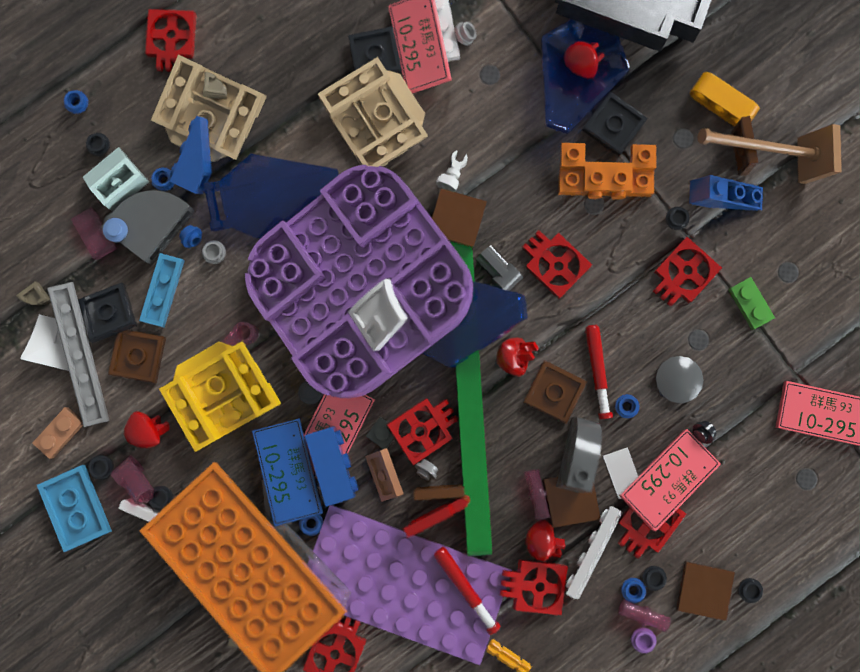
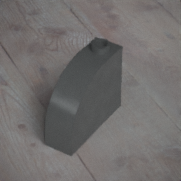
M155 190L144 191L124 200L113 212L105 217L103 223L105 224L111 218L123 220L127 224L128 233L120 243L142 260L153 265L158 259L159 254L165 250L195 210L171 193Z
M576 416L572 417L556 484L557 488L576 493L592 492L601 449L602 429L600 423Z

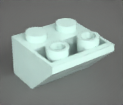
M119 147L83 176L89 189L111 211H114L119 204L136 194L149 183Z

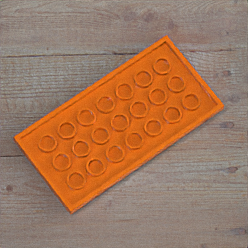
M217 462L212 463L140 530L260 672H284L347 612L344 606Z

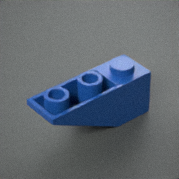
M196 116L189 125L188 131L190 133L187 140L180 147L179 153L181 155L179 160L171 169L172 177L170 182L195 194H203L212 174L208 119Z
M713 175L690 181L689 204L707 208L762 210L763 187Z

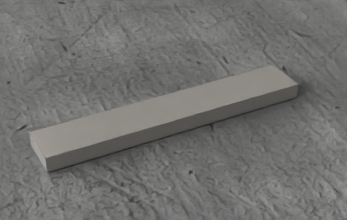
M70 282L48 287L83 426L87 427L109 421V416L74 283Z

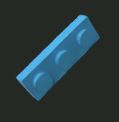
M162 253L159 254L139 321L165 328L184 265L183 259Z

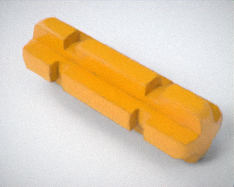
M492 639L488 643L486 651L492 656L496 655L497 659L513 670L516 669V672L530 671V663L524 659L520 660L518 655L504 646L501 647L499 642Z

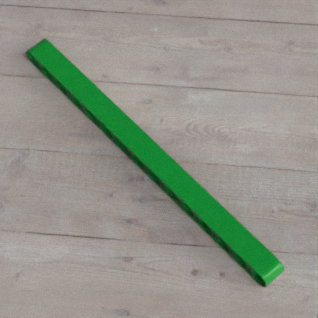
M450 242L466 263L473 283V295L469 310L463 320L453 329L464 494L470 497V503L464 508L467 555H492L473 250L471 247Z

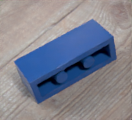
M330 427L305 435L325 505L329 506L354 498L356 496L355 491L359 489L355 477H350L348 468L351 467L348 453L343 454L341 445L344 444L341 430L336 431L335 427Z

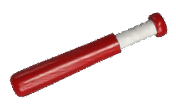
M589 325L585 328L595 390L598 392L600 405L598 418L599 420L613 418V413L609 411L606 391L608 387L600 328L598 325Z
M445 547L436 550L434 558L469 606L475 609L478 616L485 623L487 633L492 635L497 632L501 627L499 622L492 619L483 606L482 600Z

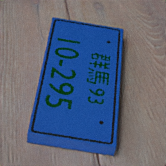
M296 419L252 431L274 526L322 514L323 510L301 420Z

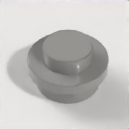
M461 22L455 27V36L460 43L468 46L476 38V31L471 23Z
M209 241L202 249V256L208 263L218 264L224 260L226 249L219 241Z
M422 459L420 463L415 465L418 470L416 473L426 481L436 479L438 468L431 462Z

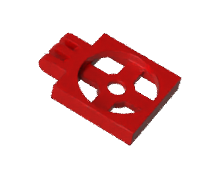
M148 10L145 54L148 57H157V71L162 72L165 63L166 72H171L173 63H175L178 55L194 59L196 13L194 11ZM168 18L167 27L155 29L157 20ZM178 19L186 20L190 30H179L177 28ZM175 31L176 35L174 38H168L167 33ZM154 39H163L166 42L165 51L154 45ZM180 40H188L183 47L176 50V44Z
M538 230L535 235L540 242L531 237L528 241L534 248L532 249L526 243L522 246L523 250L533 258L525 268L560 299L592 264L560 233L550 241ZM553 246H563L567 251L562 257H555L549 249ZM541 257L549 264V270L543 276L539 271V260ZM574 257L579 261V272L576 276L568 269V263ZM556 262H561L563 264V269L557 271L554 268V264ZM555 276H562L568 284L557 286L549 282Z
M686 237L654 271L662 281L653 292L657 294L662 288L666 291L660 298L664 301L670 294L672 298L667 302V305L670 307L680 297L691 303L722 267L691 239ZM682 250H691L695 255L690 261H684L677 253ZM702 261L708 265L709 272L706 278H703L697 272V267ZM670 262L678 268V274L673 280L669 275ZM690 266L692 273L689 275L685 274L683 268ZM685 280H691L698 287L688 290L679 286Z
M425 398L386 424L411 465H415L453 439L446 428L457 422L459 418L457 415L452 416L450 419L447 418V416L454 412L452 407L445 411L442 410V408L449 404L447 399L433 407L429 400ZM416 411H425L431 414L432 418L424 423L419 422L414 413ZM406 419L411 429L408 434L401 438L399 426L401 421ZM438 426V438L435 444H433L429 438L430 430ZM422 427L424 434L417 436L415 434L416 428ZM414 441H420L425 451L413 452L407 446Z
M465 495V497L453 499L412 520L404 528L407 537L409 538L466 508L470 503V497Z
M628 507L618 522L627 529L618 544L623 547L630 540L626 550L631 553L637 546L638 548L633 555L637 559L641 557L648 546L659 553L686 516V513L678 508L672 514L671 525L664 522L659 528L664 535L656 539H647L646 535L651 529L643 521L638 530H635L631 523V515L634 511Z
M519 559L517 571L502 570V576L511 577V581L501 580V586L510 588L509 590H500L499 595L514 598L513 609L516 611L562 615L568 566ZM537 567L536 577L531 581L524 580L527 573ZM547 568H551L557 574V584L548 583L546 580ZM542 582L544 589L538 592L536 584ZM522 590L531 591L533 594L532 605H528L525 602ZM547 593L556 594L555 602L552 605L542 607L543 597Z
M348 616L345 623L340 622L342 617L337 620L333 626L315 641L316 645L311 647L303 671L334 672L336 664L344 663L351 666L348 672H355L367 640L356 635L361 621L355 620L352 627L349 625L351 618ZM337 634L334 644L330 646L319 642L326 635ZM346 638L353 644L356 652L355 656L345 653L343 646ZM338 650L340 653L339 658L333 659L330 656L331 651ZM315 652L326 657L327 663L324 670L316 666L314 661Z

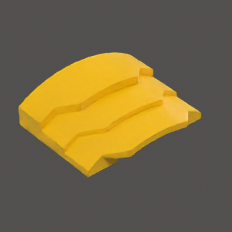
M243 341L234 346L222 342L215 343L177 365L173 381L159 388L195 452L281 404L270 383H267Z

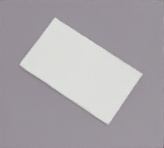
M628 447L603 456L618 499H621L619 495L638 477Z

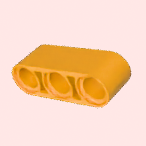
M704 72L690 91V95L694 100L734 127L741 117L750 116L752 121L760 109L753 100L709 72Z

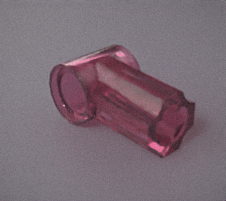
M239 322L233 327V331L220 342L234 346L243 341L247 347L249 344L256 342L259 337V330L254 324ZM245 327H248L251 332L247 339H243L241 335Z
M128 456L111 472V476L120 486L126 489L134 503L140 505L151 500L154 497L153 493L155 490L144 476L143 466L134 457Z

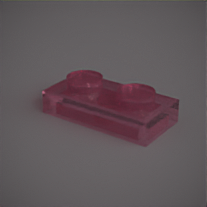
M92 207L71 219L93 259L98 260L117 249L114 243L104 236L103 229L101 228L103 223Z

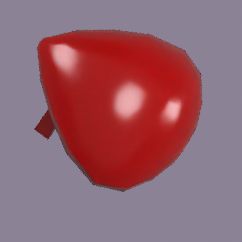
M578 41L567 48L564 53V61L568 69L574 74L584 78H594L597 73L598 62L605 55L603 52L596 53L595 49L599 46L597 42L589 44Z
M518 337L507 339L497 349L496 362L503 371L521 377L526 373L528 362L535 358L532 351H538L539 347L535 341L525 342L523 338Z
M135 411L129 417L124 427L123 435L128 443L138 448H152L160 443V436L170 430L169 423L165 421L161 424V417L159 415L151 419L147 414Z
M538 521L527 532L525 543L528 552L534 559L546 561L551 556L561 558V549L566 547L565 539L554 537L553 526L548 521Z

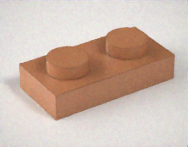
M64 407L32 444L49 459H54L83 426L82 419L69 407Z
M387 448L365 456L381 502L403 495Z

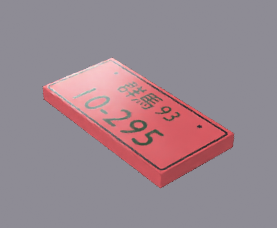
M402 0L389 5L403 78L411 93L413 94L452 81L435 0Z
M784 381L775 428L860 446V397Z
M324 394L304 436L326 428L335 427L336 431L341 430L344 444L341 445L343 454L349 453L375 399L367 395L356 398H338ZM308 449L314 477L317 478L315 468L311 459V455Z
M685 429L619 496L652 531H657L721 463L688 429Z

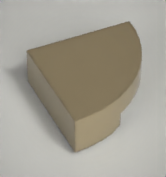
M205 71L203 97L227 100L225 85L216 75Z
M36 281L16 295L21 301L34 306H41L51 302L47 293Z

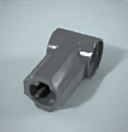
M491 245L476 258V261L492 277L493 283L504 294L509 292L523 279L521 273L511 263H507Z

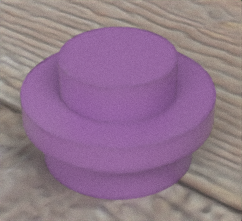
M641 627L633 632L631 643L638 652L648 653L654 649L656 637L650 629Z

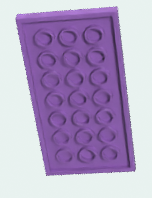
M335 505L329 506L308 567L347 610L344 614L345 616L478 665L481 664L490 637L486 631L487 626H485V623H483L475 609L469 606L465 598L434 558V552L441 547H445L494 621L504 597L500 596L499 592L507 588L501 586V580L510 579V577L502 576V570L512 571L481 558L468 556L467 553L417 535L408 538L404 530Z

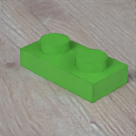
M751 277L728 289L751 330L775 318Z

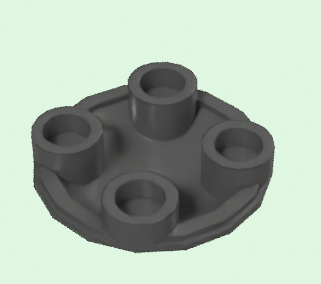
M683 356L670 357L659 365L656 383L659 394L663 398L675 403H685L696 398L702 390L704 381L702 370L690 358Z

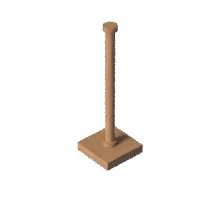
M832 124L797 137L798 146L712 133L709 129H701L698 133V142L700 144H708L710 142L798 156V183L807 184L842 172L840 125Z

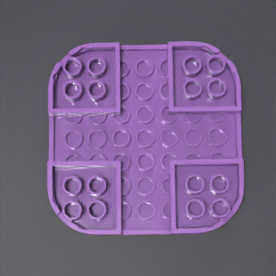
M359 165L342 172L320 190L322 194L288 222L282 220L255 244L248 257L250 263L248 274L245 273V281L252 301L264 319L271 323L293 356L291 359L306 381L317 391L333 397L356 398L376 389L453 330L465 317L472 301L473 283L466 263L403 180L394 172L382 166ZM384 279H390L395 297L407 320L380 350L373 351L348 312Z

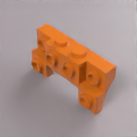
M561 143L558 195H586L589 199L611 196V199L615 200L625 199V196L651 197L654 194L656 145L633 144L631 146L630 163L585 162V143Z

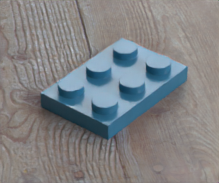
M85 465L76 467L37 485L63 552H67L112 531Z

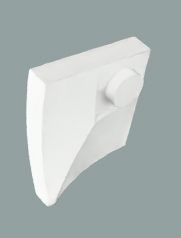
M384 279L348 312L373 351L380 350L407 320L395 297L390 279Z
M39 314L31 338L20 359L69 371L55 318Z

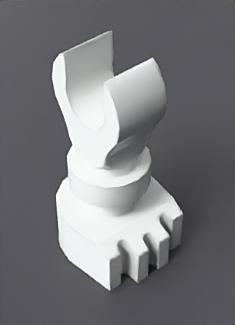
M457 151L452 154L451 168L447 169L446 174H441L436 182L439 188L456 192L459 185L457 180L460 177L459 171L467 164V154L462 162L455 160Z

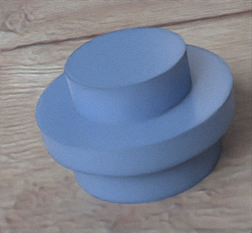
M111 218L103 226L104 236L112 242H120L127 236V224L119 218Z

